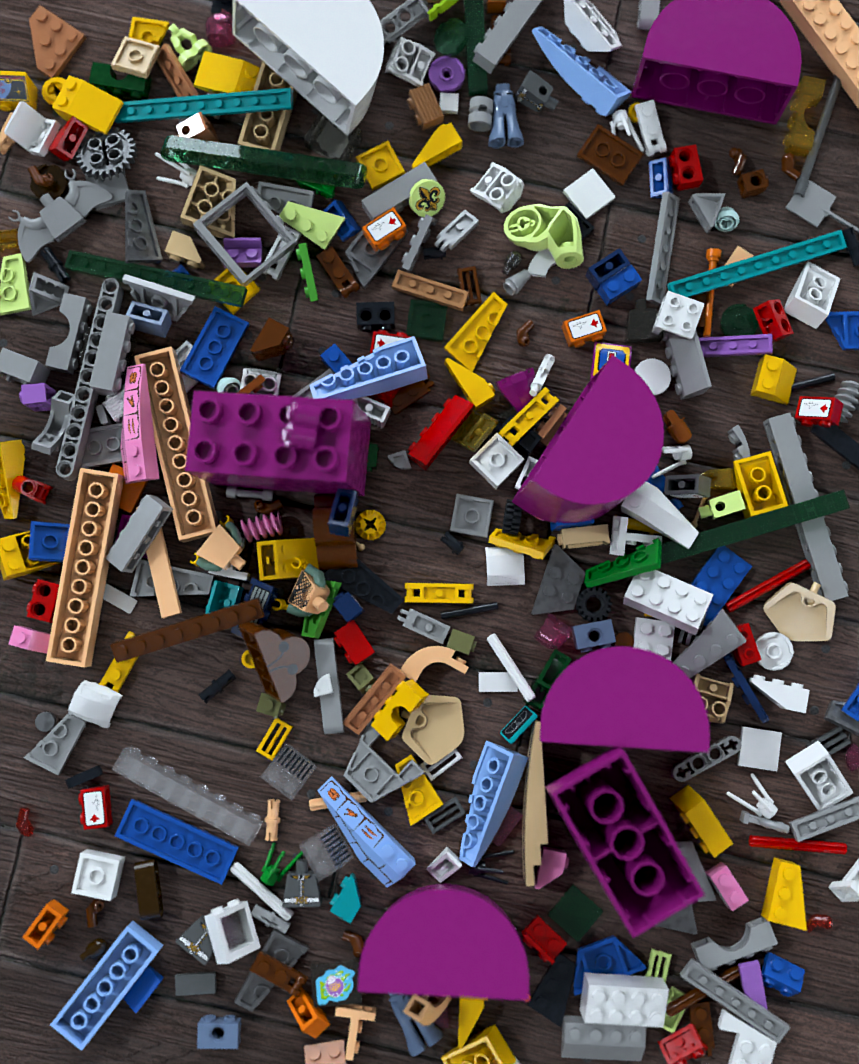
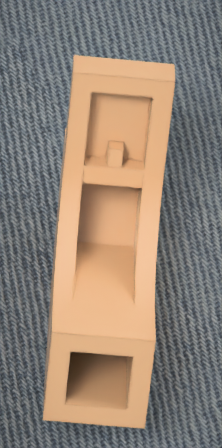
M430 646L412 654L403 664L401 671L406 674L407 678L413 679L416 682L423 669L431 663H446L464 674L469 667L466 666L467 661L458 656L456 659L452 658L455 650L443 646Z
M413 994L403 1012L421 1025L428 1026L444 1012L452 997L434 995L419 997Z

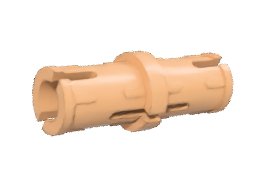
M268 799L267 817H265V822L267 823L265 840L277 841L278 823L281 821L279 817L280 800Z

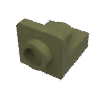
M362 662L346 674L363 695L367 693L377 680Z
M262 692L256 711L279 718L280 715L284 714L286 704L284 702L280 703Z

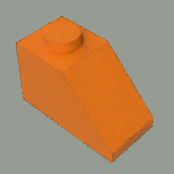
M301 987L299 996L295 997L292 995L287 1000V1003L302 1032L316 1039L330 1026V1023L323 1010Z

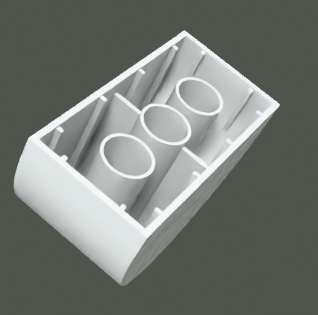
M233 0L232 34L348 136L360 123L369 108L383 61V31L379 17L370 0Z

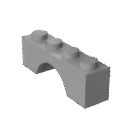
M64 293L59 311L69 321V335L61 344L49 348L45 366L54 371L73 375L74 370L78 367L77 357L83 347L82 338L83 334L87 331L88 325L86 322L88 316L91 315L92 305L86 297Z
M760 917L745 923L744 935L734 945L721 946L716 944L710 937L690 944L697 962L712 972L717 969V966L723 964L731 965L736 962V959L752 957L755 952L760 950H771L778 943L770 921Z

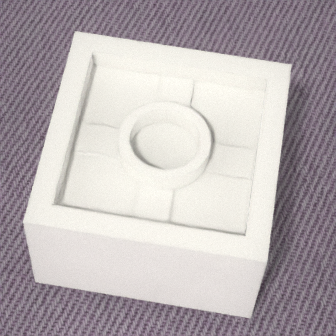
M496 433L470 459L469 464L497 489L523 463L524 458Z
M91 849L82 851L71 893L108 901L114 899L118 893L125 856Z

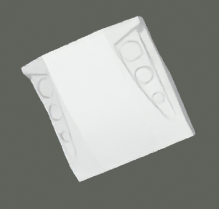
M400 37L392 50L385 72L392 73L417 87L422 86L429 65L436 53L419 43Z
M492 162L488 171L470 191L476 197L498 209L500 213L510 211L521 197L524 183L523 180L516 177L506 168Z
M252 368L243 369L240 390L261 374L265 378V381L262 383L264 387L255 394L279 396L281 373Z
M485 547L487 586L525 585L523 553H515L513 550L504 547Z
M84 680L73 695L68 713L69 715H75L85 721L97 724L100 727L109 728L115 708L123 695L107 686Z

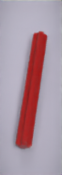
M807 559L802 560L728 601L724 606L728 612H733L811 568V565Z
M750 835L748 841L751 847L834 854L847 853V844L840 842L816 840L797 842L791 838Z

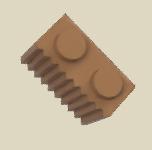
M429 83L409 90L408 106L411 110L414 109L416 114L414 115L415 121L418 126L421 125L423 131L444 122V115Z

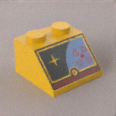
M0 71V109L7 112L15 110L18 103L22 101L26 102L36 111L38 89L28 74L18 71Z

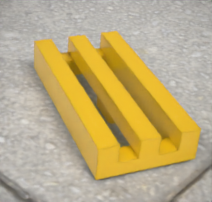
M275 718L256 752L273 761L293 726L280 720V718ZM277 723H279L280 727L275 733L267 749L263 751L262 748L264 747L265 743L267 742ZM283 728H287L272 755L268 754Z

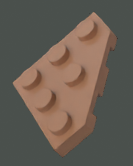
M39 5L29 19L37 69L48 78L58 77L86 40V37L83 33Z

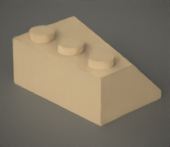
M200 165L180 216L182 224L194 228L193 223L236 190V179ZM235 205L206 227L213 236L218 238H235Z

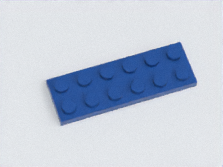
M131 799L115 834L117 838L221 885L224 883L239 849V846L136 799Z

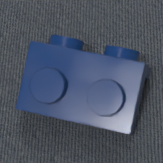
M768 952L765 954L761 971L763 985L780 991L784 996H794L801 992L805 970Z

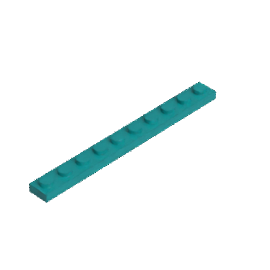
M291 88L125 101L114 122L128 123L190 118L200 111L204 116L292 110L293 90Z
M838 230L667 284L668 291L689 298L847 248L842 230Z

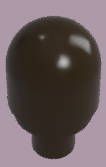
M103 938L93 940L86 947V951L80 955L81 960L85 962L90 957L94 959L103 954L107 949V942Z

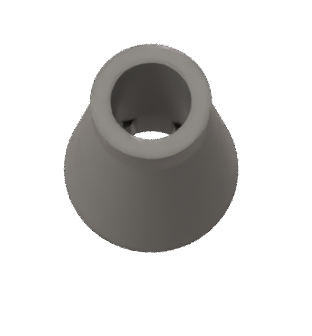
M524 269L505 279V283H503L505 291L509 295L518 294L531 278V275Z

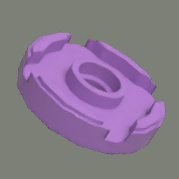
M450 56L438 57L432 62L429 69L428 78L431 86L440 93H453L460 89L465 78L463 64L456 58H450Z

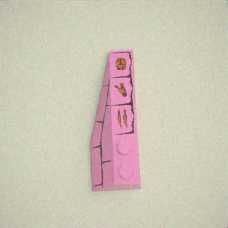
M145 364L129 366L126 371L120 445L125 484L160 479Z

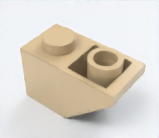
M172 231L165 249L169 260L175 263H186L192 269L201 268L204 270L205 265L191 237Z

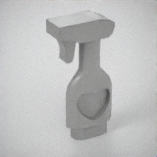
M743 810L739 819L742 823L748 824V822L781 833H788L790 828L789 825L783 822L751 815Z

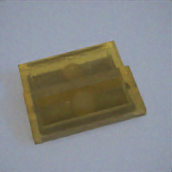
M474 409L451 439L465 449L476 452L499 422L486 413L482 414Z

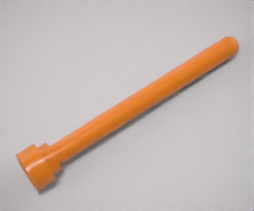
M710 248L706 250L709 270L716 268L719 259H721V249ZM714 290L708 291L706 294L703 337L711 336Z

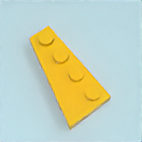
M493 292L445 345L444 349L463 367L473 372L508 304Z

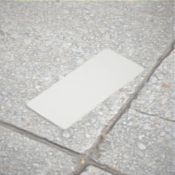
M106 584L103 599L131 614L137 600Z

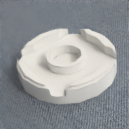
M655 358L646 359L640 362L634 370L649 386L654 396L662 394L670 385L671 372L668 366L661 360Z
M768 632L757 639L756 645L762 659L758 661L759 665L773 671L781 670L789 665L794 653L793 645L789 638L781 633Z

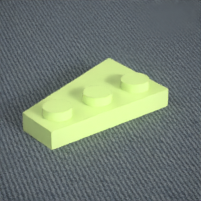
M289 201L279 215L284 222L324 250L327 249L346 219L345 217Z
M22 254L3 257L0 272V316L31 310L26 263Z

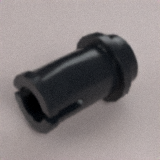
M441 246L438 248H423L424 260L435 258L443 260V257H446V251L442 252L440 250Z
M449 531L440 539L452 550L453 554L458 555L465 548L463 542H459Z

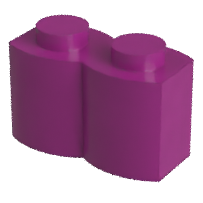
M292 403V407H289L287 410L289 425L283 432L285 445L313 450L320 418V408Z

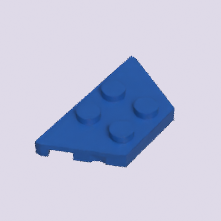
M859 311L829 312L825 320L841 349L859 350Z
M615 935L577 948L573 985L574 995L582 993L584 973L631 975L647 968Z

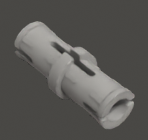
M258 904L255 905L251 912V915L265 923L266 927L271 926L284 935L290 926V922L275 915L276 912H270Z

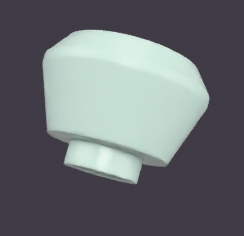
M723 207L718 213L714 227L722 232L731 231L738 226L739 215L731 207Z
M224 377L218 381L216 389L217 392L237 393L240 391L241 383L236 378Z

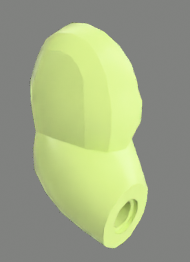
M542 204L527 205L517 208L507 216L504 223V232L507 238L516 246L533 251L548 249L557 266L563 269L578 267L584 261L579 222L577 217L567 207H551Z

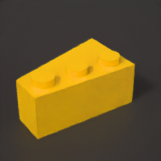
M689 785L670 797V800L680 812L679 816L690 826L689 831L695 839L698 838L700 840L699 846L705 853L709 852L715 858L733 844L706 801Z
M774 857L761 916L771 922L807 931L801 867L792 861Z

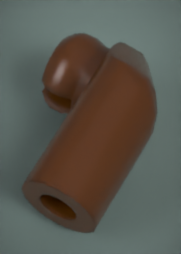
M734 147L729 151V156L735 162L732 174L740 176L746 162V157L740 148Z
M792 153L785 154L781 160L782 171L795 181L801 173L794 168V155Z
M35 165L28 168V172L35 184L46 187L53 184L54 178L52 174H40Z
M530 319L516 332L517 342L521 347H526L530 344L528 332L535 327V324Z
M345 930L341 940L351 943L354 950L353 955L360 958L365 946L363 938L358 934Z

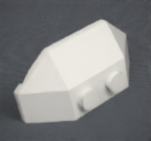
M564 0L565 24L570 32L580 41L584 49L593 52H610L622 46L617 33L589 0Z

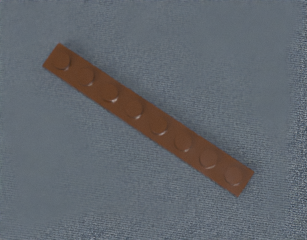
M259 597L123 639L112 643L110 646L116 662L119 663L263 618L265 614Z

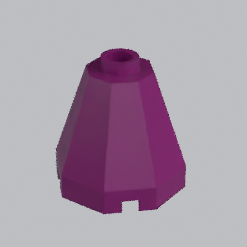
M533 367L495 382L498 390L517 413L535 397L529 393L531 383L536 377Z

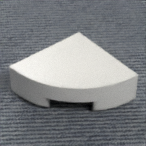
M330 673L318 680L314 688V697L334 693Z

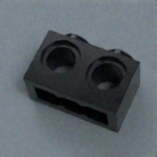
M356 302L358 330L372 332V329H380L389 332L391 329H395L394 302ZM383 314H388L390 319L383 321L380 317ZM364 315L371 316L369 321H363L361 318Z
M513 415L509 416L506 422L499 429V432L508 422H510L514 418ZM514 428L510 430L514 436L518 433ZM530 429L514 447L528 457L542 437Z

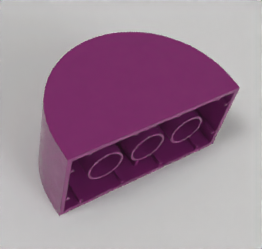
M673 0L661 11L650 28L631 97L776 125L798 87L801 71V49L797 34L785 14L769 0Z
M612 355L588 382L511 502L542 520L553 523H579L604 515L640 488L655 470L662 453L664 440L661 411L654 394L645 381L632 368Z
M610 647L581 657L560 674L552 685L543 706L540 723V742L709 753V721L699 691L690 678L677 665L649 650L635 647Z
M612 747L546 786L550 798L580 852L633 938L705 896L647 790L621 747Z
M450 883L431 884L417 888L400 897L385 911L377 922L362 952L358 992L529 1000L528 964L524 948L513 923L497 903L470 887Z

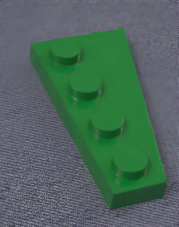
M659 537L652 540L653 544L646 547L644 545L636 547L637 551L628 555L624 553V556L618 555L613 562L607 560L587 569L584 582L586 587L600 586L601 584L660 569L662 543Z

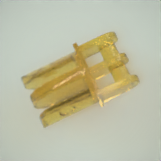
M17 228L0 230V251L4 253L3 250L19 248Z

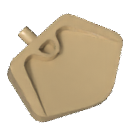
M790 582L785 584L765 602L764 612L779 633L785 635L789 640L828 641L831 639L836 605L833 601L817 594L821 587L820 584L814 582L810 590Z
M429 695L417 710L412 713L407 710L402 712L401 717L408 719L402 733L403 741L429 765L439 762L455 750L463 741L464 722L462 705L457 697Z

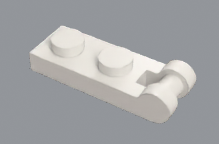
M654 100L636 104L634 107L647 156H652L656 152H666L667 146L661 131ZM656 140L657 144L652 145L651 141Z
M283 225L287 230L290 229L293 232V235L297 238L295 239L297 244L301 233ZM280 235L275 240L266 260L286 245ZM294 248L275 263L277 264L275 269L270 267L263 274H269L278 281Z

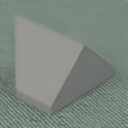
M695 193L688 201L706 234L711 231L715 224L726 193Z
M33 272L28 290L32 316L60 306L63 294H68L69 286Z

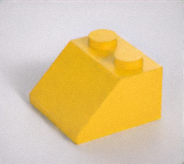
M765 354L759 360L750 395L788 405L797 368L785 359Z

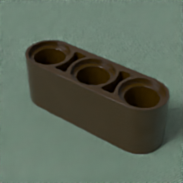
M157 860L135 862L134 874L141 920L163 917V901Z

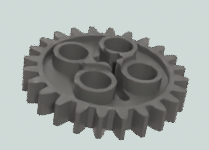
M111 127L107 135L95 131L94 135L88 133L89 138H83L84 144L81 143L80 149L76 151L78 154L76 156L77 163L83 173H87L89 178L93 176L97 180L100 177L104 181L106 177L112 180L113 175L119 178L120 172L126 174L124 169H131L130 164H135L134 158L137 157L136 152L138 150L130 133L127 134L125 130L120 132L119 127L113 131Z

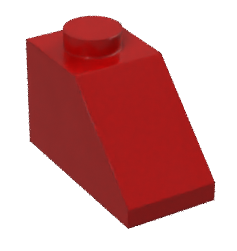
M72 116L57 133L48 151L63 161L72 160L89 127Z

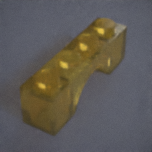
M804 75L801 81L798 82V87L794 92L796 98L793 99L790 110L793 111L792 116L789 117L787 122L789 131L783 140V145H785L784 153L806 157L812 150L815 132L807 126L804 120V111L809 107L817 106L823 97L826 80Z

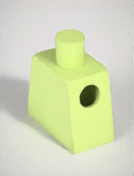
M738 490L708 500V505L699 507L698 512L701 519L712 516L714 520L743 511L746 508L741 492ZM720 504L723 508L720 511L716 509V505Z

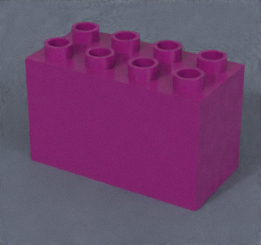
M194 391L185 471L215 486H236L240 488L336 494L337 488L357 491L358 496H364L371 420L354 400ZM292 403L320 408V418L313 450L285 445L283 432L289 425L287 410L289 407H292Z

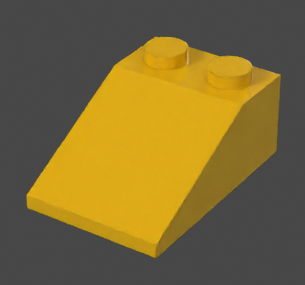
M204 51L193 86L209 94L253 91L260 67L245 60Z
M69 75L52 108L66 121L74 116L88 126L89 129L107 135L124 103L90 83Z
M771 451L733 461L737 490H740L746 508L743 510L745 519L781 510L788 506Z
M495 1024L467 1039L463 1048H458L457 1046L441 1057L444 1064H514L516 1062V1058Z

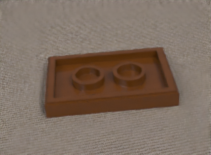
M597 124L577 154L578 158L621 187H623L644 156L642 152L600 124Z

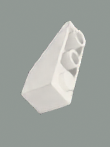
M753 675V678L747 677L746 681L778 707L806 713L810 690L803 689L804 685L792 683L791 686L784 685L785 681L773 679L772 682L765 681L764 676Z

